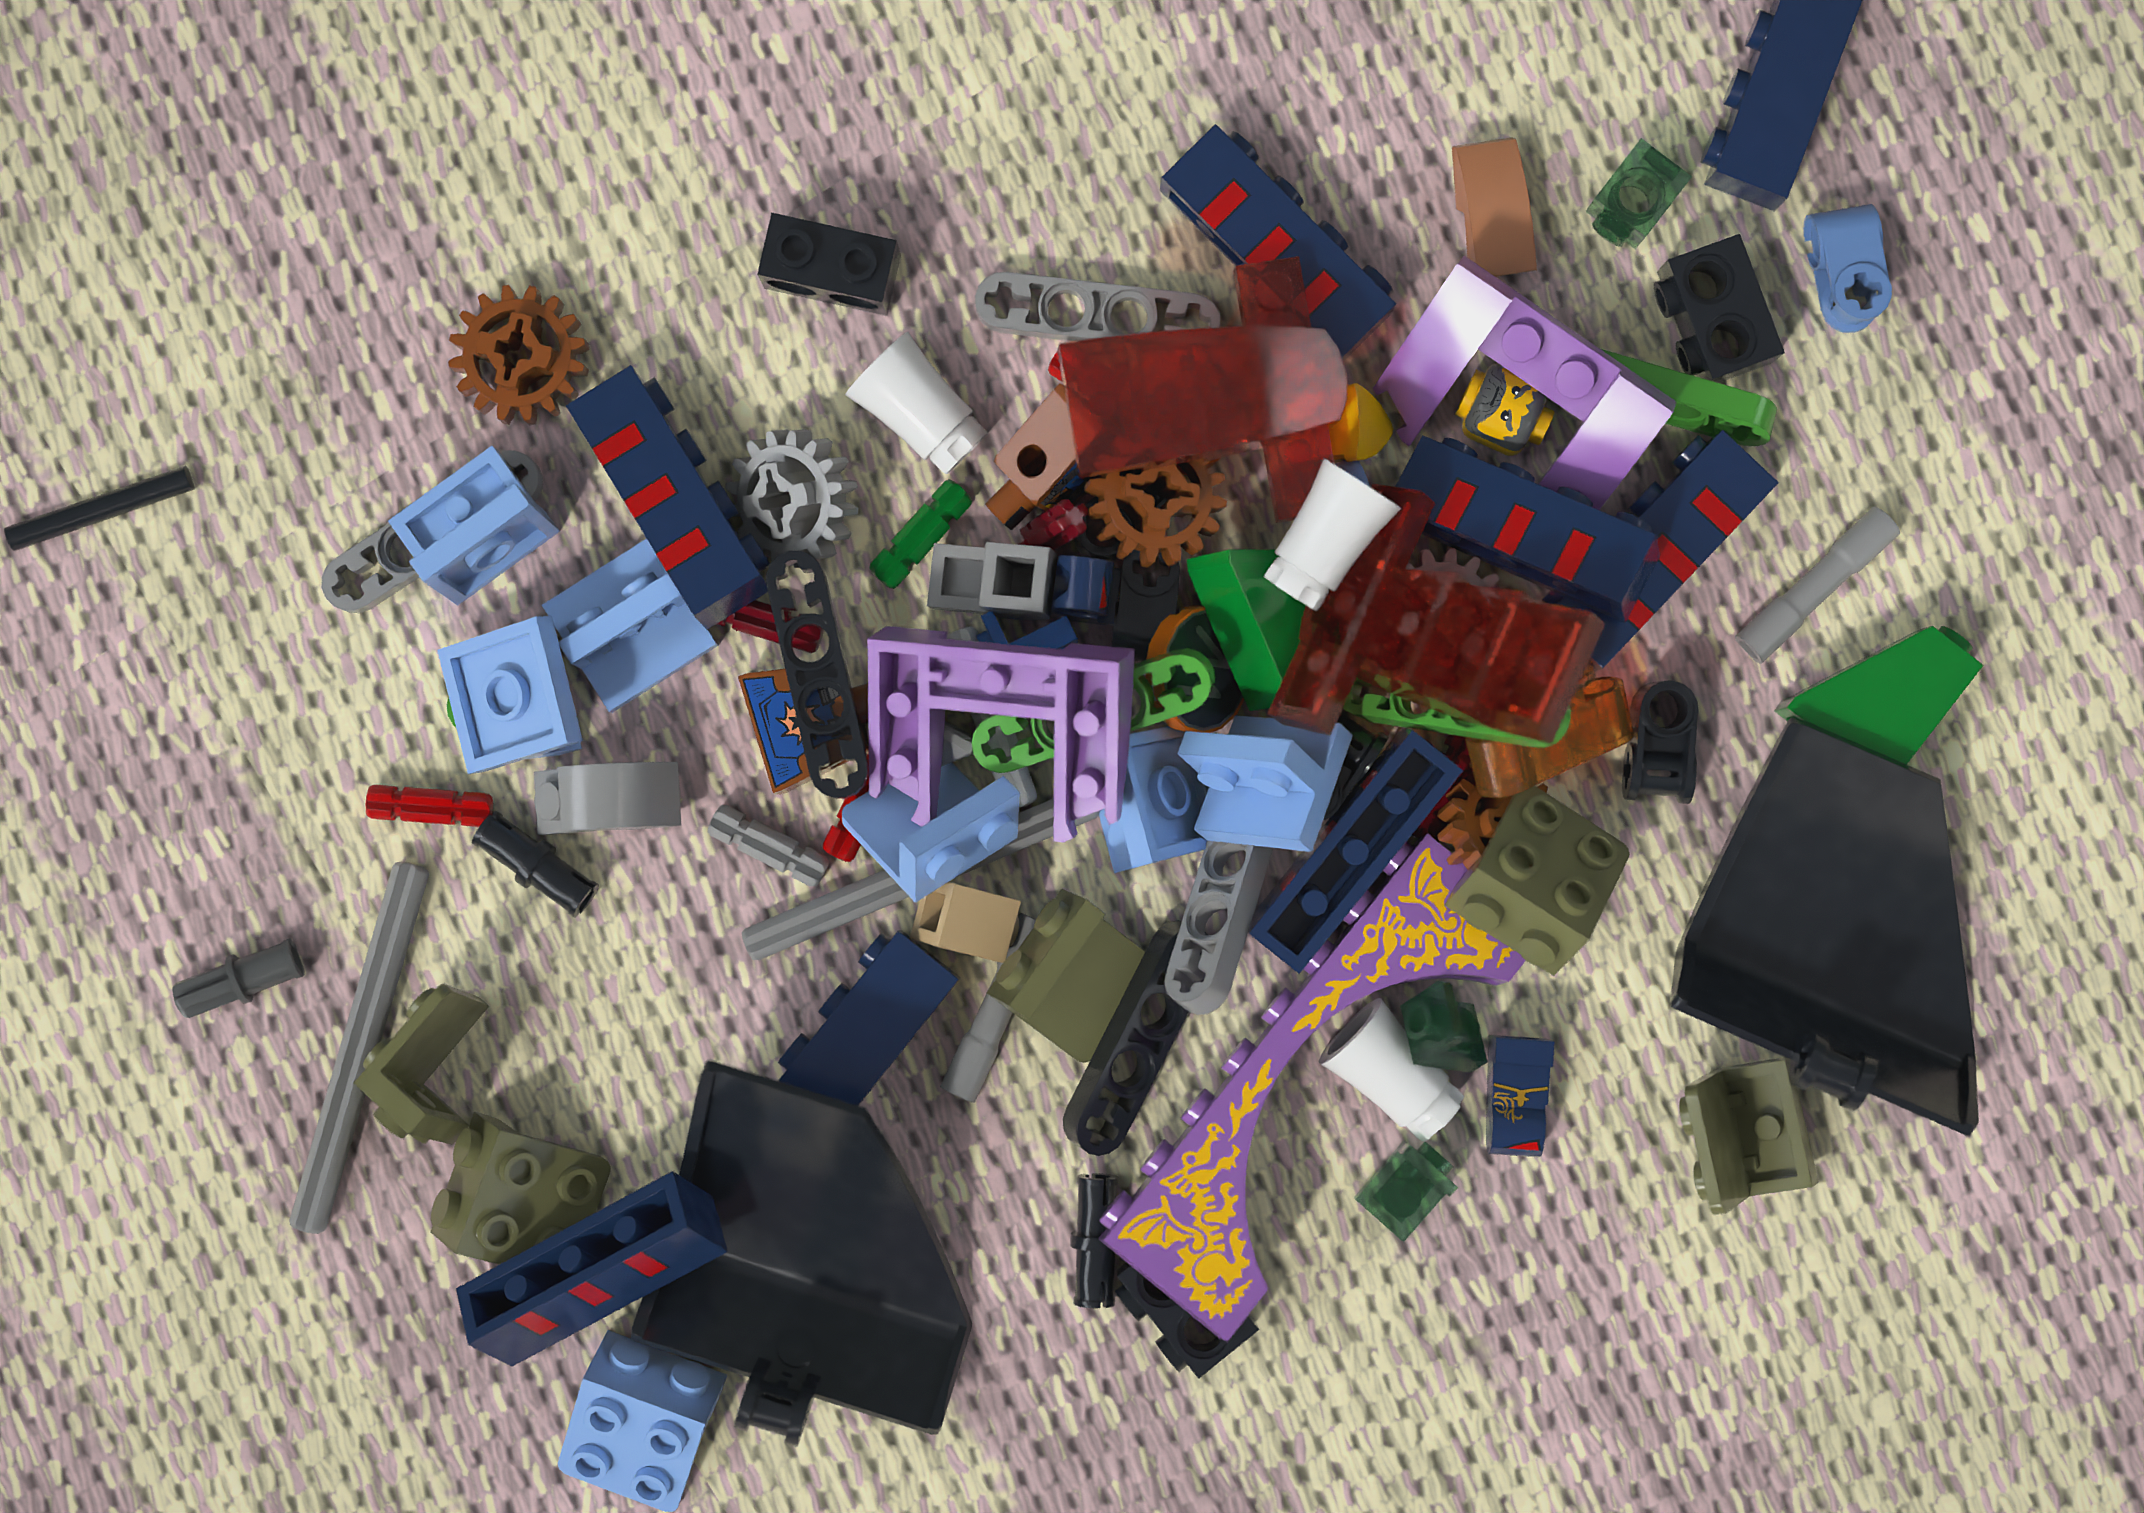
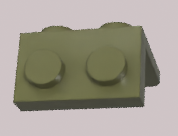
M1525 783L1517 789L1511 798L1482 856L1456 884L1444 906L1465 918L1473 927L1485 931L1519 953L1527 962L1539 966L1555 976L1589 941L1628 861L1629 849L1623 842L1538 787Z
M1061 889L1058 895L1041 910L1036 918L1034 928L1018 950L1012 953L1001 965L996 975V980L986 993L1072 1058L1086 1063L1091 1060L1145 951L1103 919L1106 914L1090 901Z
M441 984L436 989H427L410 1005L406 1014L408 1021L395 1036L382 1040L366 1056L363 1062L365 1070L356 1079L354 1084L379 1106L373 1113L374 1117L397 1137L404 1139L409 1134L423 1144H426L429 1140L453 1145L461 1131L470 1126L424 1083L489 1007L480 997L447 984Z
M1786 1057L1714 1069L1685 1086V1097H1682L1679 1102L1680 1119L1685 1133L1688 1136H1694L1699 1161L1694 1163L1693 1168L1697 1193L1701 1200H1708L1709 1208L1713 1215L1728 1213L1750 1196L1810 1188L1819 1183L1798 1088L1790 1084V1059Z
M474 1112L469 1124L470 1126L464 1128L456 1140L453 1151L455 1166L447 1188L442 1189L438 1193L431 1211V1223L433 1226L430 1233L455 1254L500 1265L596 1213L610 1175V1164L599 1155L519 1134L497 1118Z

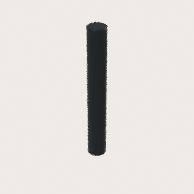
M183 466L5 527V537L10 548L13 551H17L195 490L188 467Z

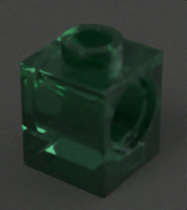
M1641 138L1585 212L1595 219L1592 222V227L1602 238L1615 246L1622 247L1626 242L1636 249L1692 176ZM1634 187L1641 190L1648 200V211L1635 213L1626 209L1620 200V189Z

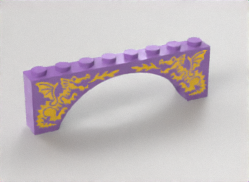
M1428 833L1416 840L1413 845L1408 841L1405 842L1383 870L1388 876L1374 894L1367 890L1343 919L1349 925L1333 944L1327 939L1303 969L1309 975L1293 994L1285 987L1265 1010L1261 1018L1269 1025L1257 1041L1253 1044L1247 1038H1244L1228 1056L1221 1068L1229 1076L1214 1095L1204 1088L1181 1116V1119L1189 1126L1174 1145H1171L1164 1139L1146 1159L1140 1170L1148 1177L1135 1194L1131 1197L1123 1190L1099 1220L1107 1227L1099 1238L1102 1243L1219 1339L1228 1341L1268 1290L1257 1264L1250 1240L1246 1215L1245 1180L1249 1149L1261 1109L1277 1077L1292 1055L1313 1032L1333 1015L1375 991L1392 985L1431 979L1469 980L1497 986L1509 982L1526 961L1519 953L1485 931L1473 927L1465 918L1444 906L1453 888L1463 878L1468 869L1463 863L1449 865L1446 859L1452 853Z

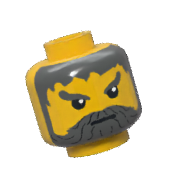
M1499 363L1488 367L1485 373L1477 369L1474 371L1455 415L1463 418L1462 431L1466 437L1504 455L1514 456L1523 450L1528 441L1535 445H1540L1555 411L1544 406L1547 399L1545 395Z

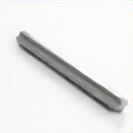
M1054 799L1020 812L1017 839L960 875L1053 837ZM1100 811L1074 820L1075 825L1079 826L1097 818ZM883 870L745 928L742 931V939L749 956L753 960H761L906 899L909 896Z
M396 862L392 866L290 1216V1226L297 1230L319 1234L327 1228L365 1097V1093L354 1082L365 1070L363 1062L366 1056L382 1039L429 877L428 870L424 867L407 862Z

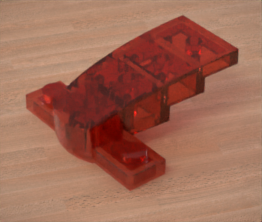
M1299 256L1235 266L1233 275L1242 327L1146 332L1058 344L1057 349L1079 478L1142 468V471L1199 459H1203V462L1263 448L1275 522L1295 520L1312 488L1323 459L1325 458L1335 465L1329 431L1341 420L1347 401V372L1339 348L1325 329L1311 328Z
M1372 483L1371 489L1401 509L1372 539L1351 566L1335 591L1329 589L1320 608L1315 611L1306 605L1299 634L1301 641L1267 714L1282 725L1330 736L1356 678L1391 694L1452 717L1516 736L1553 744L1605 624L1589 611L1537 603L1525 591L1471 585L1460 574L1454 572L1406 569L1435 502L1420 490Z

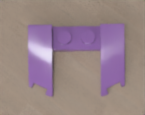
M1463 256L1372 388L1376 396L1388 391L1406 423L1399 427L1396 432L1401 441L1410 446L1477 349L1583 421L1538 484L1557 492L1559 487H1567L1578 491L1588 497L1593 502V508L1597 510L1601 509L1674 412L1677 403L1674 399L1466 256Z
M892 626L884 627L868 638L869 795L877 799L882 795L888 784L918 801V807L911 821L922 827L937 818L945 709L1054 720L1053 842L1063 843L1073 839L1078 834L1074 820L1105 809V817L1109 825L1117 822L1122 814L1129 753L1134 649L1071 643L1061 650L947 639L946 631Z

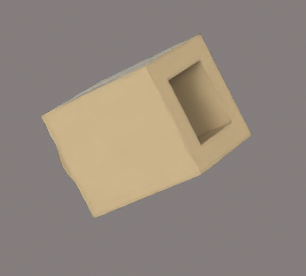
M947 882L919 901L910 938L936 947L1004 963L1008 949L1013 945L1018 934L1019 919L1017 915L1021 901Z

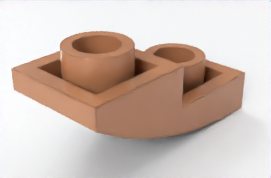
M1511 137L1452 146L1456 210L1463 212L1465 216L1467 258L1495 277L1536 271V251L1530 202L1517 140Z

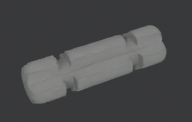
M721 805L716 810L708 827L710 836L728 845H731L733 842L738 844L737 850L782 873L786 869L793 872L792 878L808 886H817L820 883L829 865V859L826 855L810 847H806L805 850L798 847L800 842L753 819L751 822L745 820V814L730 806Z

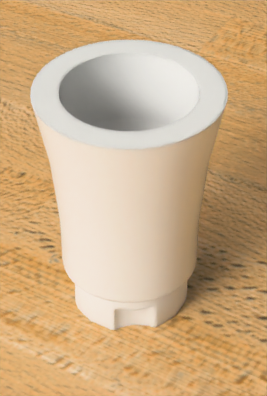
M909 332L904 333L893 342L859 376L845 394L875 415L900 436L924 461L930 457V461L936 464L945 474L950 473L988 434L977 422L978 420L970 416L974 411L952 390L930 364Z
M1324 458L1305 502L1289 531L1275 550V553L1280 557L1274 560L1264 577L1292 597L1317 611L1324 602L1329 589L1333 591L1337 589L1351 566L1372 539L1401 508Z
M1377 998L1364 1006L1332 1039L1319 1058V1064L1350 1083L1380 1107L1400 1127L1406 1126L1413 1135L1423 1142L1430 1139L1454 1117L1460 1109V1103L1464 1098V1095L1448 1082L1449 1076L1427 1056L1403 1029L1381 998Z

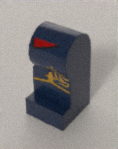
M1059 555L1057 558L1051 605L1052 619H1060L1067 616L1069 621L1114 626L1116 602H1118L1122 569L1113 568L1114 563L1106 560Z
M1488 1035L1486 1148L1488 1154L1539 1158L1542 1156L1546 1132L1545 1107L1548 1105L1550 1067H1553L1555 1041L1545 1038Z

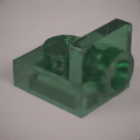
M1437 981L1400 1006L1414 1065L1472 1073L1488 1063L1474 1004L1456 1001L1453 986L1450 982Z
M1404 1140L1355 1195L1354 1199L1404 1242L1445 1195L1450 1197L1457 1190L1458 1187L1446 1177L1454 1166L1427 1142L1424 1141L1416 1150Z

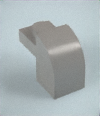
M986 542L985 548L934 543L927 607L936 610L978 614L993 611L996 617L1008 619H1050L1057 553L1049 547Z
M678 762L586 764L562 766L553 770L534 772V804L536 809L537 835L681 826Z

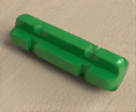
M950 479L944 481L932 495L934 501L929 506L924 503L891 540L894 545L888 551L884 548L870 563L869 569L871 573L886 587L896 588L910 573L908 567L912 562L917 565L934 547V543H937L950 529L948 523L952 518L958 520L971 506L972 499L970 495L955 481Z

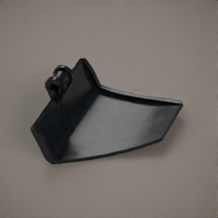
M1791 717L1768 756L1729 833L1679 942L1674 962L1670 999L1671 1007L1790 1059L1789 1080L1791 1085L1802 1090L1812 1086L1838 1098L1839 1106L1855 1112L1869 1093L1961 1134L1970 1136L1979 1124L1977 1066L1941 779L1798 717Z
M707 1060L699 1079L679 1175L713 1196L728 1252L642 1297L632 1325L631 1339L641 1344L749 1377L738 1409L734 1428L747 1431L749 1426H754L785 1436V1444L798 1447L814 1398L924 1433L937 1435L941 1430L972 1329V1321L951 1266L927 1212L892 1148L866 1108L716 1061Z

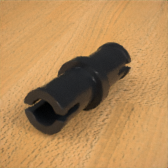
M494 811L492 815H489L473 836L472 844L478 848L480 847L516 873L515 881L524 888L534 886L567 910L568 914L574 918L585 910L597 893L599 884L589 880L556 856L555 846L546 840L538 843L505 819L498 811Z
M1092 1173V1178H1089V1174L1077 1176V1231L1071 1232L1070 1247L1077 1249L1076 1286L1073 1300L1075 1306L1097 1309L1100 1308L1101 1302L1105 1308L1115 1305V1252L1099 1240L1100 1236L1107 1229L1099 1220L1116 1198L1119 1177L1116 1175Z

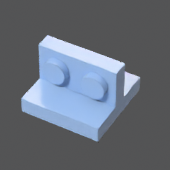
M490 446L388 520L413 556L409 562L422 581L456 605H460L560 532L546 511L532 499L502 455L493 446Z
M647 538L542 604L547 615L552 616L554 626L562 637V640L559 641L562 651L572 665L583 670L610 713L615 712L719 646L709 629L706 630L693 616Z
M536 616L437 650L468 774L486 772L521 760L558 756L582 749L581 742L583 739L552 616Z
M1237 715L1234 717L1229 734L1185 731L1177 754L1198 772V780L1209 787L1194 830L1207 841L1312 852L1353 735L1340 723Z
M1166 726L1130 733L1121 818L1109 825L1105 817V809L1100 810L1099 814L1114 873L1206 849L1207 840L1197 833L1194 827L1209 787L1198 780V772L1177 754L1185 734L1183 731Z

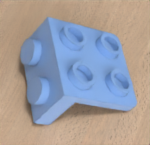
M949 763L941 767L937 818L921 827L911 821L918 807V801L890 784L887 785L882 795L877 799L870 796L868 791L847 804L842 810V823L916 903L1017 839L1020 792L1004 776L979 791L953 763Z
M607 1330L582 1379L558 1460L559 1469L566 1475L665 1512L675 1511L682 1499L702 1435L719 1400L727 1374L666 1351L635 1342L631 1338Z

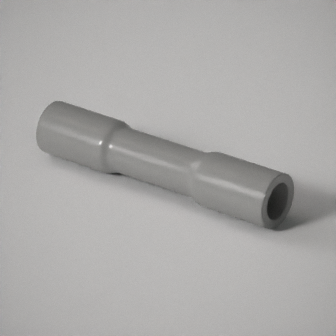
M1875 506L1872 507L1832 545L1830 552L1783 596L1774 599L1735 636L1736 642L1754 661L1762 664L1803 625L1805 618L1852 574L1861 571L1900 534L1897 524L1883 510Z
M1020 912L1018 916V934L1015 942L1008 949L1006 959L1018 950L1034 928L1036 919ZM997 962V971L991 982L990 987L996 980V975L1003 963ZM987 993L970 1030L963 1036L940 1085L942 1089L975 1103L995 1060L999 1041L1012 1015L1010 1010Z

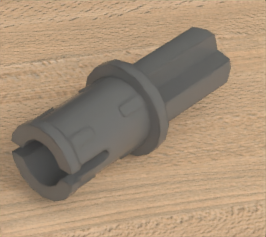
M289 938L278 945L240 959L236 955L227 956L224 965L175 983L172 987L174 1002L184 1017L192 1018L236 1000H240L243 1004L252 1002L253 994L288 980L301 978L305 975V970L296 945Z

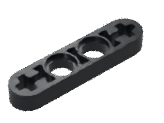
M800 550L787 551L778 555L770 563L766 573V586L808 771L814 786L822 794L835 799H847L858 794L865 787L869 777V761L829 586L821 564L811 554ZM798 564L804 573L814 574V581L804 586L806 601L810 608L821 602L823 614H801L786 622L785 610L798 611L793 593L789 589L779 588V580H783L789 575L788 566ZM815 625L826 631L829 638V648L821 659L815 662H805L795 655L793 639L801 628ZM821 688H830L837 691L843 700L841 717L830 725L814 723L807 713L809 697ZM850 727L852 740L838 741L843 758L847 761H856L857 771L848 775V786L838 788L834 779H824L822 776V768L831 765L832 759L829 746L825 743L815 749L813 736H834Z
M1180 920L1166 923L1153 936L1066 1107L1063 1116V1130L1071 1142L1088 1154L1096 1156L1109 1154L1123 1142L1189 1012L1168 995L1165 982L1158 979L1161 972L1166 974L1182 923ZM1203 980L1193 981L1192 985L1196 982H1203ZM1163 993L1166 1000L1164 1014L1154 1024L1144 1025L1141 1019L1143 1003L1151 995ZM1133 1050L1137 1056L1135 1071L1125 1081L1115 1082L1112 1077L1113 1062L1124 1051ZM1103 1087L1119 1096L1117 1103L1100 1095ZM1091 1116L1095 1118L1101 1117L1105 1120L1100 1131L1086 1127L1087 1121Z

